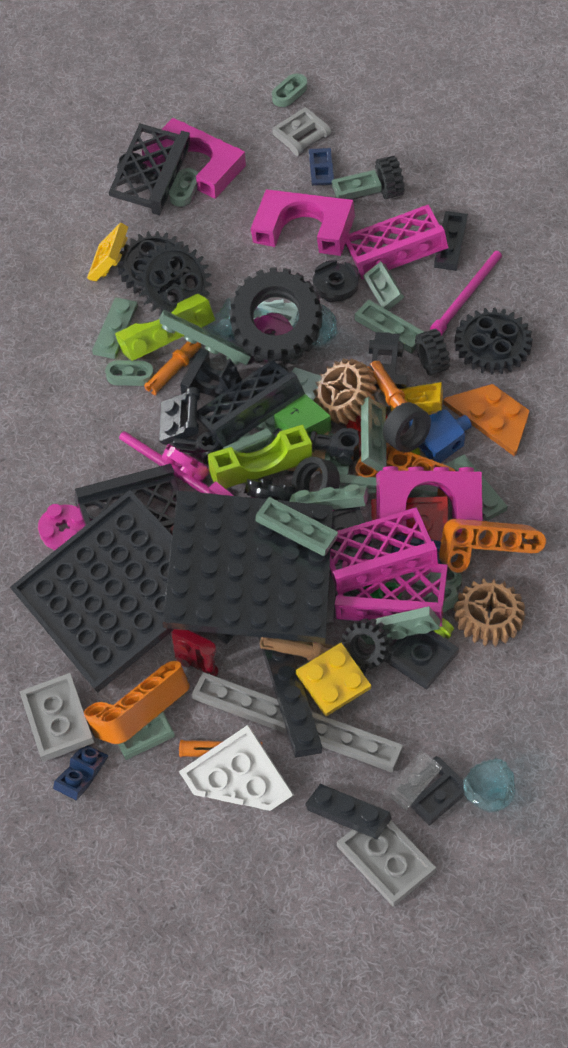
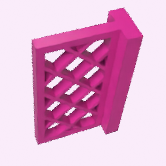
M429 205L350 233L346 241V246L358 269L361 280L365 279L363 275L380 261L387 266L388 270L448 248L445 231L442 225H439ZM428 215L424 221L417 219L419 216ZM401 223L406 224L403 229L395 227ZM412 225L420 227L418 231L409 230ZM379 231L384 232L381 237L374 235ZM391 233L398 234L396 239H390L388 237ZM358 239L363 240L360 245L351 243V241ZM369 241L377 243L374 248L366 246Z
M416 507L337 531L338 536L335 541L342 543L338 551L331 549L329 570L333 577L337 594H341L438 565L437 548L434 541H431ZM413 517L416 522L412 529L401 525L403 520ZM383 526L392 528L388 536L376 531ZM397 531L408 534L404 542L393 539ZM360 533L367 536L363 544L351 539L354 535ZM413 537L422 539L425 544L418 546L409 545ZM372 538L384 542L379 550L368 546ZM389 544L400 548L398 552L392 554L384 552ZM347 546L359 549L355 557L343 553ZM363 552L375 555L372 560H359ZM339 559L350 563L348 567L336 570L335 567Z
M359 559V560L368 561V560H371V559ZM343 560L342 568L348 567L350 563ZM438 564L413 572L415 576L406 582L400 576L395 577L400 586L392 592L384 584L393 578L375 583L366 590L362 587L358 588L357 590L360 594L355 597L344 596V593L338 594L335 600L336 618L356 621L366 618L371 620L430 606L439 617L440 627H442L448 565ZM431 572L441 573V578L434 583H431L425 576ZM421 580L427 587L417 594L410 586ZM379 588L386 594L381 599L370 596L371 593ZM406 590L412 598L405 601L399 600L396 596ZM433 592L438 597V603L425 602L422 598Z

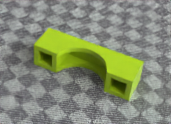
M200 294L177 303L176 309L171 312L201 328L216 321L208 299ZM159 319L149 323H135L115 333L122 353L131 361L184 336L177 331L173 334L164 330Z
M299 425L280 431L271 444L256 452L240 453L229 447L208 454L209 473L213 482L216 481L226 489L245 483L247 479H258L298 466L305 458L312 457V443L304 426Z

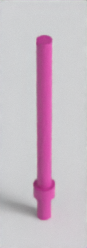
M494 251L443 316L432 324L430 330L437 329V331H440L441 336L447 330L448 323L501 259L502 254L499 251Z
M126 431L120 434V440L159 466L170 464L161 458V454ZM172 464L174 476L200 493H209L208 485L195 477L187 475L180 470V467Z

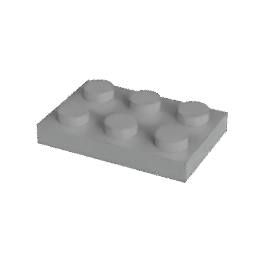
M71 673L19 691L43 762L95 743Z
M392 821L389 822L378 839L352 829L337 841V847L393 907L436 873V867Z

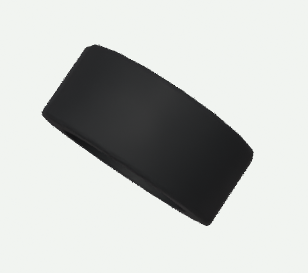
M411 402L402 403L395 407L388 415L383 427V438L396 450L403 453L411 452L425 441L430 431L431 418L426 411ZM413 419L410 429L400 437L404 426Z
M313 456L305 458L298 464L293 474L292 486H295L294 492L296 493L301 490L309 491L311 476L318 468H321L323 473L322 484L318 491L327 487L339 489L340 473L337 466L331 461Z

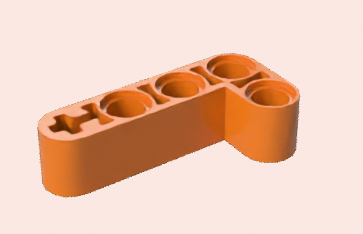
M386 443V467H398V471H408L409 467H423L424 471H434L435 467H448L449 471H455V469L415 453L400 452ZM360 457L355 467V476L376 478L378 471L361 462ZM438 488L437 496H447L441 489Z
M451 519L447 521L443 528L439 559L442 564L448 565L451 571L460 573L469 566L472 548L538 553L545 547L546 538L543 533L529 525ZM462 528L461 535L455 538L456 531ZM486 530L485 537L479 540L480 534ZM510 532L508 540L503 542L504 536ZM458 553L457 560L451 563L452 556Z
M171 661L157 669L114 705L97 702L88 706L84 711V715L95 738L112 744H121L129 740L189 690L190 684L179 661Z

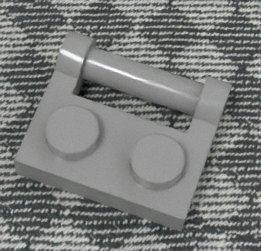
M306 107L272 128L273 135L289 147L296 156L302 154L305 148L322 137L326 138L331 135L330 127ZM314 128L317 129V131H315L308 137L304 138L300 142L297 141V139L307 134Z

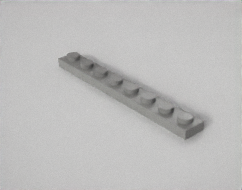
M202 673L192 693V699L287 734L277 699L210 674ZM312 712L322 747L383 770L394 772L403 751L402 744Z

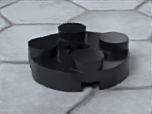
M337 260L323 262L315 269L313 276L314 291L327 302L334 303L352 297L358 290L359 274L350 263L345 262L344 265L337 263ZM332 279L340 280V282L333 283Z
M262 478L258 480L247 479L244 494L247 493L246 495L260 499H268L270 497L274 500L280 498V501H290L292 494H295V486L287 484L273 485L272 480Z

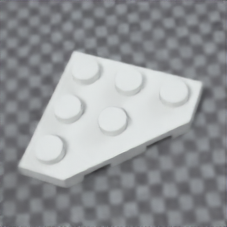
M249 725L179 771L192 793L197 796L268 811L273 810L294 796Z

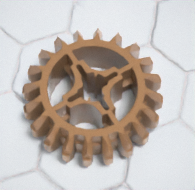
M343 358L341 363L334 361L332 368L326 366L327 372L320 374L321 380L315 382L318 388L313 391L316 396L313 401L330 415L331 421L337 424L340 422L348 424L349 420L356 422L357 415L361 416V405L365 403L363 399L370 397L375 400L372 394L378 391L374 386L377 381L373 377V372L363 362H358L352 358L350 360Z
M483 578L480 585L473 581L471 588L465 586L463 593L458 595L459 601L454 605L455 622H458L457 627L459 631L464 630L465 638L473 635L474 644L479 638L483 639L484 647L487 645L488 640H492L495 647L499 639L506 644L509 637L515 638L517 631L522 629L523 621H525V604L521 602V595L515 594L514 586L506 588L505 581L500 585L496 584L495 578L491 583H487ZM491 605V606H492V609H491L492 612H491V614H490V618H488L489 606Z

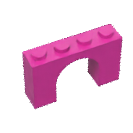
M172 118L162 128V130L179 135L181 130L189 132L190 148L188 152H200L211 158L208 164L196 175L198 191L214 199L220 195L246 166L245 151L206 134L202 130L189 126L185 122ZM169 139L160 141L164 148L174 143V141ZM157 143L146 147L149 153L160 150ZM164 155L153 158L156 165L166 161ZM149 160L143 162L147 164L148 167H152Z
M265 190L251 226L253 243L275 247L282 228L288 222L300 217H311L322 222L317 235L319 253L342 255L355 218L353 200Z
M388 466L383 467V471H379L376 474L377 519L406 511V501L411 490L418 486L430 485L441 489L448 496L452 505V519L482 521V472H474L472 467L459 468V471H449L448 467H435L434 471H424L423 467H409L408 471H398V467ZM403 520L401 525L406 527V520ZM383 526L378 528L377 533L388 535L392 528ZM462 528L456 531L455 536L461 535ZM397 531L395 535H403L404 533Z

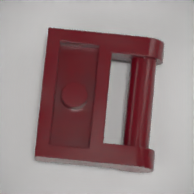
M174 629L171 634L176 660L186 668L192 666L204 673L217 677L219 672L214 660L216 654L215 644L189 630Z

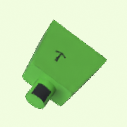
M304 394L274 415L276 430L271 432L273 442L280 431L303 425L309 438H311L312 431H317L318 434L332 431L331 418L326 411Z

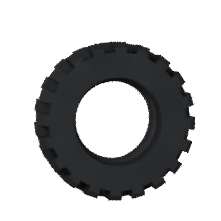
M277 267L269 268L270 272L264 273L263 270L256 271L254 278L248 276L244 279V285L237 287L235 290L236 296L232 297L230 303V322L238 345L243 347L247 355H254L255 360L260 362L264 359L268 360V362L273 360L275 362L282 361L283 364L290 363L289 359L295 357L298 360L303 357L302 353L304 351L309 352L313 348V342L318 340L320 328H322V306L318 293L314 291V286L310 281L305 282L303 275L298 272L293 275L291 274V269L283 268V272H278ZM280 297L288 299L296 305L299 312L298 323L291 331L276 336L265 334L258 330L254 323V311L263 301L269 298Z

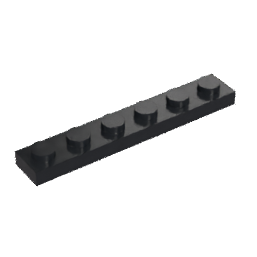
M262 649L295 758L321 754V740L303 684L296 674L297 665L294 656L274 650Z

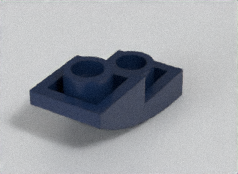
M89 745L80 748L71 757L69 767L54 781L53 789L77 801L90 786L107 760L108 755Z

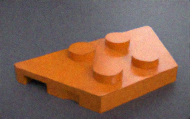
M494 384L443 399V404L460 417L466 415L472 426L513 456L517 454L530 410Z

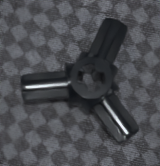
M211 432L201 434L197 437V440L175 438L173 441V446L180 449V452L195 454V458H200L206 465H209L208 454L223 449L218 439Z

